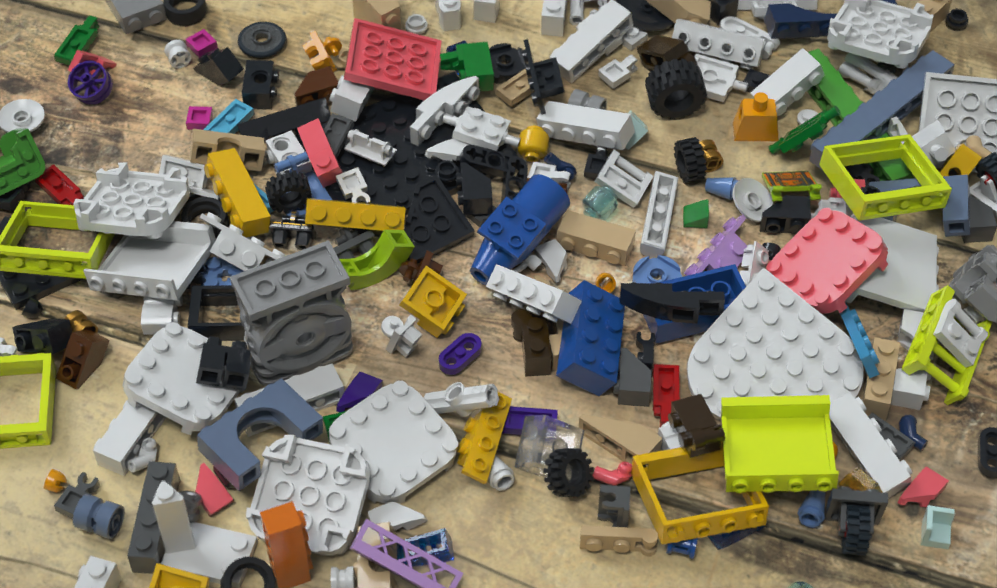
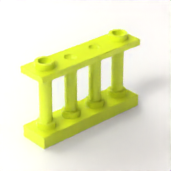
M948 285L931 294L901 368L908 375L918 370H924L949 389L944 400L946 405L961 401L968 395L970 381L985 341L990 336L989 330L993 322L986 319L977 324L978 327H983L988 332V336L981 343L974 365L964 367L953 354L938 343V339L933 335L945 304L953 298L955 290ZM954 317V319H955L962 327H964V326ZM931 352L935 353L956 370L953 379L930 362Z

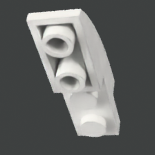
M472 76L459 80L440 89L424 100L416 108V121L410 126L411 143L419 146L424 140H427L431 136L432 131L443 123L445 113L455 117L462 115L466 107L479 96V78Z

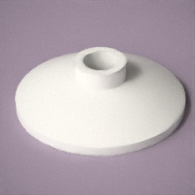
M19 99L12 101L0 110V128L5 132H10L16 128H28L32 132L43 123L45 118L44 109L34 100Z
M743 178L733 187V200L740 213L751 221L761 222L762 212L773 205L771 195L765 186L755 179Z

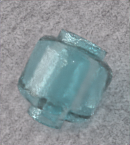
M605 185L602 187L595 186L582 200V205L585 209L583 213L586 216L605 221L617 209L618 203L616 200L618 197L612 189Z

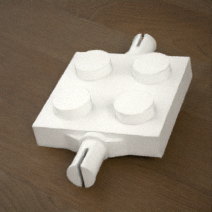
M696 53L695 59L702 72L707 90V98L724 102L732 89L743 92L747 91L748 83L736 80L739 70L738 65Z
M467 106L463 115L459 117L447 113L443 117V123L455 126L452 135L453 139L498 151L499 147L504 143L518 148L521 138L508 135L511 121L499 115H492L478 108Z

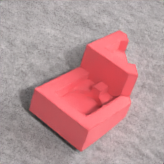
M77 50L68 70L71 72L76 65L84 61H96L105 69L108 67L113 69L117 64L107 58ZM91 70V71H90V72H91V75H93V73H94L96 70Z
M205 463L201 464L195 492L201 495V505L211 517L232 503L233 498Z
M926 466L907 487L898 503L906 505L907 502H916L920 507H927L930 500H935L946 488L949 480Z

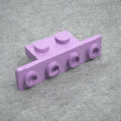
M744 215L736 219L731 217L723 225L725 230L722 233L719 232L711 239L710 243L712 245L710 248H705L697 256L699 261L689 266L684 274L688 276L703 272L705 268L713 270L733 264L738 267L742 262L743 251L747 248V245L735 232L745 221L746 217Z

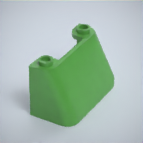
M16 128L5 133L0 138V150L3 154L0 157L1 196L41 176L45 171L46 165L28 128Z

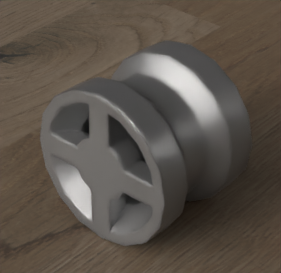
M193 491L178 492L184 498L190 523L199 520L200 511L198 506L201 504V495Z

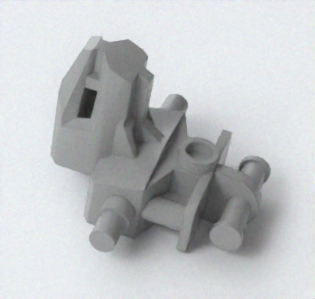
M987 245L977 254L973 253L968 261L953 273L954 279L950 281L949 286L955 290L952 299H956L962 304L967 302L983 318L997 323V284L995 282L997 279V248L994 245Z

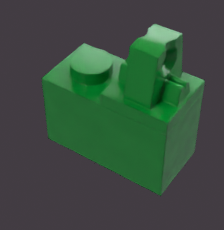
M488 42L456 44V51L440 54L441 70H458L460 80L476 76L479 78L480 91L494 90V72Z

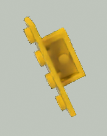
M498 392L499 401L497 406L481 408L474 418L470 417L464 426L466 435L457 448V452L460 453L457 464L463 466L461 473L484 485L488 481L512 398Z

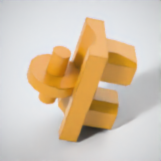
M316 30L309 33L312 40L302 46L308 57L312 58L310 63L313 68L318 70L330 66L333 72L336 71L337 68L330 55L337 56L339 54V51L342 49L340 40L327 37L325 42L320 40Z

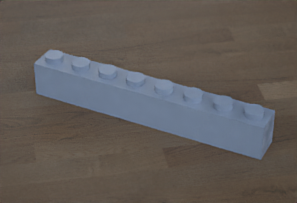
M933 50L926 56H921L915 65L911 68H906L901 76L897 79H892L882 91H877L868 102H863L854 113L845 116L839 125L831 127L821 139H816L810 147L811 155L809 161L822 170L819 164L824 146L880 138L888 131L891 118L898 117L901 121L922 104L926 72L952 75L955 64Z

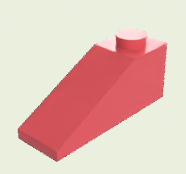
M319 118L298 127L297 129L307 155L323 188L336 183V175L343 172Z

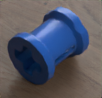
M698 538L668 543L666 553L676 552L689 555L690 559H694Z

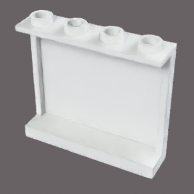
M853 213L851 218L874 230L882 237L888 248L886 259L888 265L883 272L876 269L845 302L852 303L856 296L860 295L902 309L924 312L931 294L939 290V285L937 284V274L939 271V266L937 265L939 253L937 235L881 217L859 221Z
M173 221L166 230L162 231V236L157 239H150L148 236L124 235L98 270L84 269L90 290L178 301L211 254L209 251L216 241L212 225Z

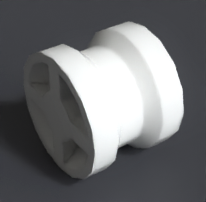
M173 40L165 46L164 51L172 67L183 68L191 62V54L182 40Z
M348 566L344 570L331 567V588L355 587L354 566Z

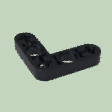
M476 145L465 146L459 156L460 163H467L479 172L503 178L501 202L506 196L512 200L518 194V192H513L509 188V184H515L521 190L527 183L528 165L523 158ZM488 159H495L499 166L494 167L490 165ZM514 166H516V167H517V170L519 171L516 176H514V174H515V167H514Z

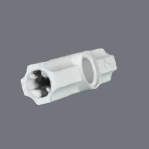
M456 382L444 391L426 393L424 399L438 414L456 412L461 417L472 414L475 409L497 406L499 401L498 389L494 384L465 387L461 382Z

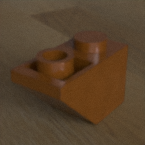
M330 66L308 72L294 94L296 106L321 98H325L327 104L333 103L329 99L333 89H337L338 80Z
M91 330L72 332L56 379L74 389H79L101 365L110 340Z

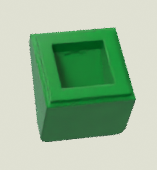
M706 199L683 206V227L707 228L709 200Z

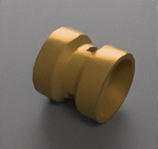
M702 140L699 144L702 145V151L704 150L705 165L707 166L705 171L713 172L722 166L724 160L720 152L717 151L718 148L713 140Z
M80 310L72 311L64 318L70 320L72 332L91 330L98 333V327L91 320H87V316Z

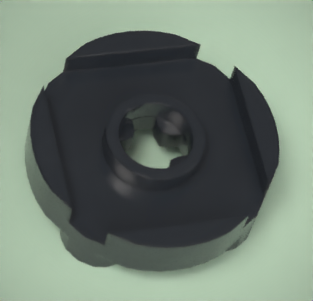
M507 43L497 44L489 48L494 72V83L501 84L525 69V64L527 63L524 62L522 48L518 47L517 50Z

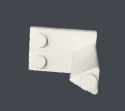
M165 481L160 483L152 501L166 551L160 564L210 578V582L220 584L225 570L232 562L245 556H253L258 544L257 536L197 522L190 523L183 496ZM246 568L239 570L233 576L231 587H241L247 572Z

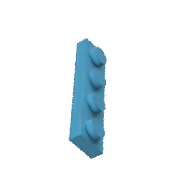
M848 307L840 315L869 378L879 375L875 366L880 363L856 310H850Z

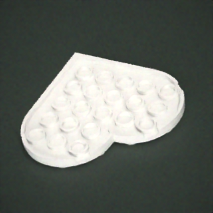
M764 267L699 338L690 353L686 369L688 387L692 396L702 394L713 417L720 421L721 398L829 395L830 403H832L849 391L856 398L862 386L864 374L863 363L852 339Z

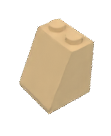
M353 0L354 18L401 30L399 0Z

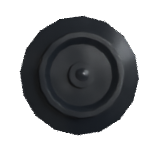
M616 0L618 4L631 12L633 26L647 31H662L671 27L674 23L646 0Z

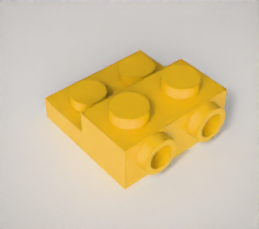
M425 266L399 306L419 319L417 325L438 338L441 333L446 335L453 326L454 322L451 321L453 315L458 317L465 307V304L462 302L467 294L434 270Z

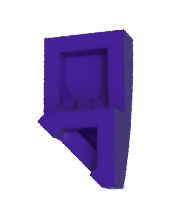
M359 372L343 393L337 404L336 411L344 412L345 408L354 407L382 388L383 380Z

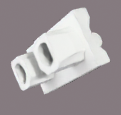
M412 315L407 318L404 325L401 319L396 316H388L383 320L381 330L384 335L390 337L386 347L390 354L397 350L406 358L415 350L416 343L421 338L422 333L414 327L416 318Z

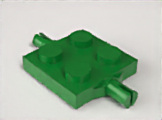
M834 106L828 111L825 109L787 132L784 137L768 146L770 152L773 155L780 150L783 154L789 150L795 152L804 145L803 142L811 138L812 141L817 139L824 133L823 130L828 127L827 123L829 120L841 114L839 108Z

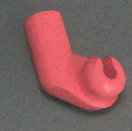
M621 462L618 468L613 471L596 466L593 472V479L613 486L618 485L631 478L632 465L628 462Z

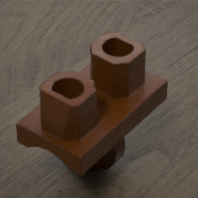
M427 250L419 266L417 265V260L410 259V262L405 261L401 263L399 271L404 276L403 280L405 282L413 279L412 287L425 266L440 274L443 265L431 260L434 253Z

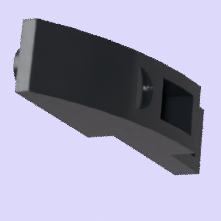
M632 282L621 283L619 301L634 311L654 318L680 323H698L699 315H721L723 313L725 295L724 292L714 291L673 292L672 283Z

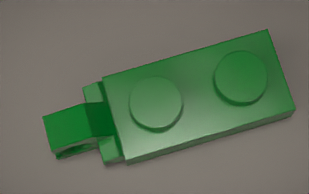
M89 15L83 25H75L54 54L56 62L70 65L77 50L85 52L88 50L97 37L100 27L97 17Z

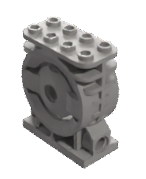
M329 240L230 277L240 309V321L245 330L244 342H246L247 350H251L250 366L260 384L267 386L281 378L287 380L294 375H301L312 371L319 366H325L351 354L353 350L351 318L345 307V301L341 296L346 286L350 284V278Z

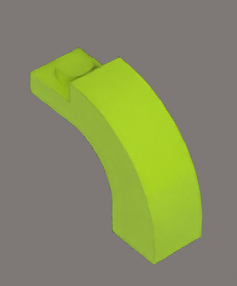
M384 230L375 246L365 254L351 259H339L350 278V284L348 285L350 290L363 289L377 284L400 268L401 263L408 259L415 247L404 230Z

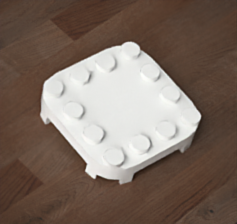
M845 0L836 17L830 19L827 36L829 41L828 47L833 50L839 49L851 53L854 56L870 58L876 62L894 64L897 68H906L908 63L917 58L929 37L933 15L927 13L924 10L925 5L918 2L914 9L881 0Z
M118 163L119 168L104 171L102 168L96 172L97 182L84 199H75L74 201L78 228L81 231L90 230L105 234L148 236L150 239H157L162 236V231L172 224L189 199L190 189L188 177L183 176L178 168L172 167L166 175L129 171L128 163Z
M175 322L168 323L165 328L156 332L129 364L124 374L122 386L128 397L127 402L134 408L140 403L183 425L181 432L191 435L192 431H201L204 427L211 426L217 422L240 392L243 393L244 390L222 387L225 366L219 387L196 383L203 343H206L208 338Z
M396 381L394 384L380 388L340 415L329 428V443L331 445L346 447L347 445L352 447L369 464L370 481L367 489V498L374 503L376 501L384 504L390 502L401 504L405 502L406 496L443 470L447 472L453 466L458 448V441L452 429L421 394L411 386H408L404 381Z
M284 435V438L276 440L270 447L266 446L262 454L264 462L260 472L261 476L258 479L251 507L247 508L246 519H248L251 530L259 539L265 542L260 512L293 501L296 511L302 510L307 524L305 528L309 538L307 542L311 553L325 556L345 553L356 534L369 486L370 470L367 461L356 449L347 445L346 447L297 438L295 435Z

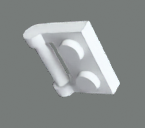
M614 149L594 182L634 208L640 201L653 175L649 172H643L619 156L620 153Z
M951 299L945 304L933 335L964 367L974 365L981 343L987 338L988 332L983 327H978L961 309V304L956 299ZM954 317L971 333V336L960 326Z

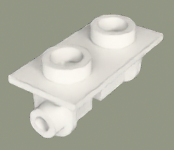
M357 129L348 132L347 138L350 139V142L344 148L346 151L386 166L397 152V149L390 146L389 142H383L374 137L370 139L369 135L361 133Z
M754 241V245H747V248L743 251L741 266L749 269L748 271H740V275L746 286L763 267L766 268L769 260V250L757 241Z

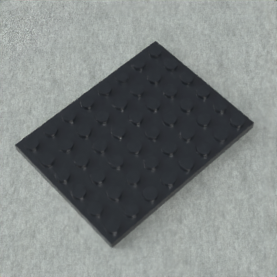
M455 72L439 77L437 91L459 81L460 78ZM399 94L364 107L357 121H354L353 131L357 129L359 132L369 135L370 139L374 137L383 142H389L390 146L397 149V152L386 166L344 150L350 142L348 138L337 158L343 173L357 167L359 168L368 186V191L364 193L369 195L370 204L405 207V215L409 213L416 184L434 176L436 167L443 161L438 157L427 158L425 156L426 150L436 144L453 139L452 135L455 129L453 125L442 123L419 146L412 144L410 126L416 121V108L423 102L418 98ZM476 100L468 105L469 107L484 111ZM327 123L322 124L323 129ZM296 134L295 137L306 152L300 135ZM504 143L498 149L499 152L518 156L509 144ZM488 159L490 165L494 167L499 166L495 159ZM452 160L458 167L459 173H461L460 161ZM480 172L489 179L498 177L491 174ZM456 180L450 183L442 182L451 196L457 194V191H462L461 187H457ZM337 182L325 187L332 200L352 202V197L345 199ZM348 228L350 232L353 231V230H355V229H357L358 232H359V235L370 230V229Z

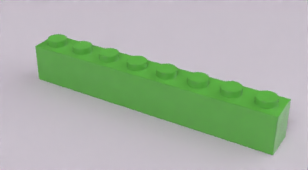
M818 48L808 53L821 64L825 76L807 92L822 111L825 109L828 111L834 106L839 108L841 114L830 120L836 127L845 116L854 113L863 101H860L852 87L844 81L840 72L836 71L828 57L824 56ZM886 132L880 138L890 137V135ZM901 158L869 163L874 169L873 175L877 176L880 181L915 179V176Z

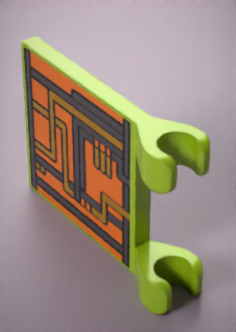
M809 171L762 173V178L771 193L773 202L783 201L781 192L809 191L811 200H821L820 189L822 185L816 183Z

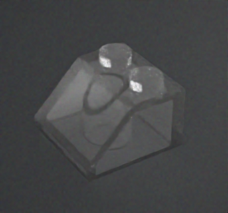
M548 415L525 416L515 468L534 475L548 477L547 473H543L544 468H548V465L545 464L546 459H550L548 455L555 453L554 450L561 448L581 449L585 430ZM568 463L566 467V477L567 480L570 481L572 471Z

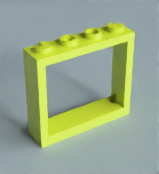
M910 134L824 146L819 164L859 221L945 208L952 190ZM901 158L921 186L865 195L844 166Z
M20 201L0 235V271L86 279L84 269L98 270L115 234L99 232L88 253L18 247L17 244L27 226L79 230L74 205ZM25 207H31V209L25 211Z
M52 353L0 357V376L42 373L39 422L0 425V449L51 445L56 365Z

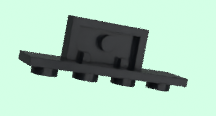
M525 39V49L521 51L524 62L527 63L525 64L527 76L532 77L528 78L530 90L534 92L531 93L534 107L539 106L541 115L546 114L543 98L565 93L556 57L534 63L529 41Z
M321 98L237 124L240 135L261 137L265 141L289 131H295L296 134H299L298 127L318 118L320 123L327 122L331 114L326 99Z

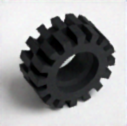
M692 137L676 141L674 146L675 164L678 166L677 171L678 173L680 172L682 181L686 183L704 179L707 166L705 165L704 150L702 151L699 139Z
M288 170L284 171L285 174L283 175L279 172L276 174V178L272 176L270 178L271 182L267 181L266 183L267 187H265L269 205L272 210H277L278 213L284 210L285 214H289V210H296L297 208L302 210L304 208L303 204L306 205L307 198H312L306 175L304 176L302 172L297 174L295 170H292V173H289Z
M579 448L554 450L555 453H550L548 455L550 459L545 461L548 468L543 470V473L548 474L544 481L550 482L547 488L553 490L552 494L559 495V497H579L586 493L585 489H590L591 487L588 481H593L594 478L590 476V472H594V467H589V464L592 463L591 458L586 459L588 454L582 452V449ZM568 463L572 471L570 481H568L566 477V467Z

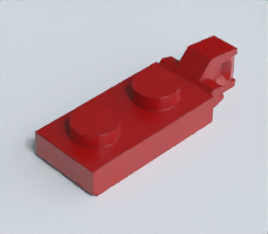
M54 164L45 169L44 173L35 179V182L58 204L74 205L75 199H84L80 188Z
M653 364L654 416H660L661 427L669 421L668 414L671 413V402L679 400V365Z

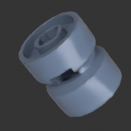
M85 494L75 508L73 525L75 528L87 532L94 530L96 535L113 539L122 526L125 514L124 507L111 501L104 502L102 498Z

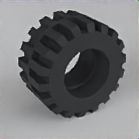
M672 59L670 62L665 61L662 62V65L655 66L654 70L648 73L649 77H646L645 87L650 107L657 116L661 115V118L665 119L668 117L670 119L678 117L681 119L685 118L684 116L694 114V111H698L701 108L700 105H704L706 102L705 98H707V90L698 65H695L692 61L687 62L686 59H681L680 61Z

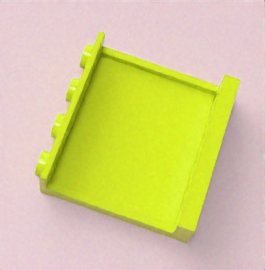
M830 396L721 398V426L725 433L723 455L726 492L763 491L770 493L773 491L800 492L811 490L825 492L832 490V488L837 489L839 471L836 470L829 415Z

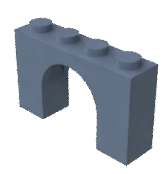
M968 175L943 176L952 188L946 207L941 208L943 210L945 237L970 235V187ZM917 179L869 182V186L878 188L880 192L921 186ZM897 215L881 218L896 222Z
M282 378L275 383L267 385L263 391L254 397L246 399L241 406L225 413L220 420L211 426L204 427L197 434L198 451L238 491L261 476L260 460L239 440L242 432L248 427L259 423H270L281 427L289 435H295L297 438L311 441L323 433V417Z

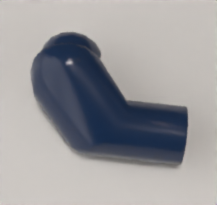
M552 152L548 153L544 158V162L555 165L557 171L569 172L570 178L568 181L574 179L577 173L574 165L560 160Z
M912 415L903 416L899 421L900 432L915 442L914 448L923 451L928 440L917 434L916 418Z

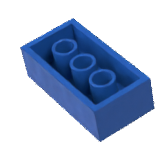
M735 264L659 282L672 283L673 292H724L725 303L723 312L746 287ZM643 314L650 332L655 333L656 344L706 332L720 316L699 315L698 323H680Z
M584 280L568 293L582 302L572 324L563 321L556 376L600 396L617 383L625 306L620 303L619 297Z

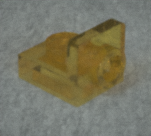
M859 467L847 474L838 483L839 487H849L852 490L865 491L867 489H876L882 492L879 483Z

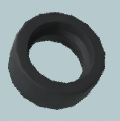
M163 0L166 17L173 24L179 26L193 25L201 21L206 15L207 6L205 0ZM185 1L197 3L190 9L180 10L173 8L178 3Z
M196 198L190 201L181 213L182 222L191 223L196 216L210 212L222 219L220 222L222 225L229 227L227 212H224L221 201L215 198ZM212 226L215 238L217 239L221 231Z
M249 556L232 562L220 580V588H232L233 576L239 570L246 568L253 569L262 576L264 588H275L276 578L272 568L265 561Z

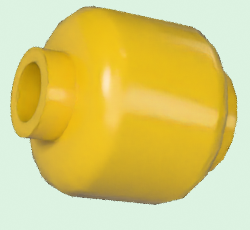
M528 126L521 131L519 135L521 139L518 145L519 154L528 162H537L539 159L546 157L550 139L548 133L539 126Z

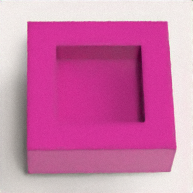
M205 29L185 39L186 45L198 57L217 48V41Z
M189 106L186 119L187 129L203 130L212 122V107Z

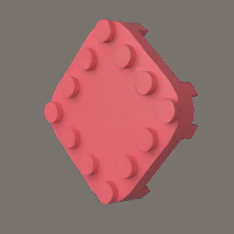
M823 208L818 212V215L812 218L767 264L766 269L822 315L836 310L841 313L848 308L844 301L876 269L882 272L888 265L886 261L888 248L882 237L874 230L842 212Z

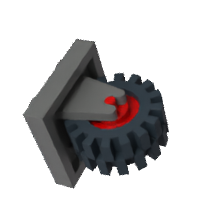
M849 487L832 488L825 507L824 520L838 522V536L842 538L843 554L866 556L869 540L872 538V534H874V525H879L888 505V493H882L876 489L858 491L852 490Z

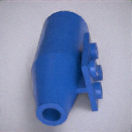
M536 174L529 179L512 200L506 196L477 231L478 234L484 237V240L470 268L471 275L479 283L487 285L496 264L511 270L527 259L570 207V199L565 190L551 178Z

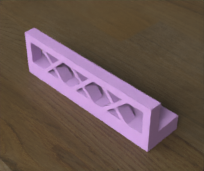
M365 519L349 548L418 588H446L437 583L435 573L443 570L455 575L449 588H456L464 574L368 519ZM368 527L378 532L381 541L380 545L371 546L361 540ZM383 536L389 538L392 541L385 543ZM394 543L401 545L406 558L399 560L392 558L388 555L386 546ZM382 547V548H383V552L380 551V550H378L377 548ZM408 550L414 552L416 555L409 557ZM421 556L427 560L430 571L422 574L412 568L410 559ZM432 563L439 566L440 568L434 570Z

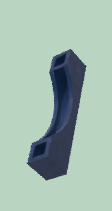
M881 0L897 5L896 0ZM790 3L769 4L764 22L771 39L828 36L830 19H834L837 14L814 12Z

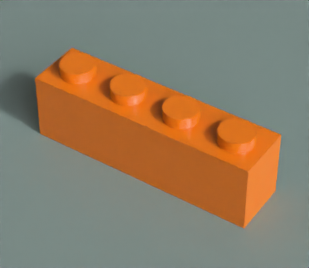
M291 501L260 512L269 563L275 575L277 587L292 588L311 581L309 570L313 569V564L310 558V547L307 542L309 541L305 528L307 524L302 510L296 511L294 503Z

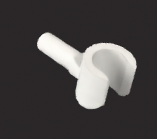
M530 255L513 271L520 273L527 266L534 271L542 261L536 255Z

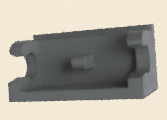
M600 485L597 520L611 521L613 523L612 527H628L631 487Z

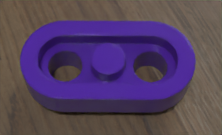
M465 333L453 341L439 355L440 370L445 374L455 375L467 367L481 353L482 342L479 336L473 333Z

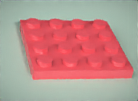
M354 18L344 80L424 101L437 91L442 40Z

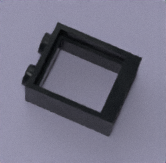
M232 285L192 286L188 329L207 338L213 336L219 337L222 341H244L245 330L241 322L203 323L205 306L238 305L236 293Z

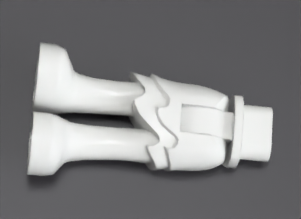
M851 53L846 55L845 62L842 63L838 70L843 78H850L864 85V90L871 94H875L879 90L882 91L892 79L898 78L888 69L885 70L877 66L868 58L854 56ZM858 67L872 75L874 78L872 79L869 76H867L865 73L859 70Z

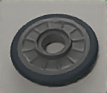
M256 22L246 26L240 32L237 41L240 50L246 55L265 58L273 56L283 49L286 44V34L277 24ZM258 38H267L264 42L257 41Z

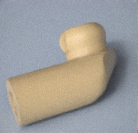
M972 135L966 139V146L982 157L981 160L992 153L983 147L980 137Z

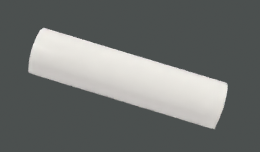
M655 171L640 243V252L646 257L650 256L649 258H657L658 255H663L665 251L679 178Z

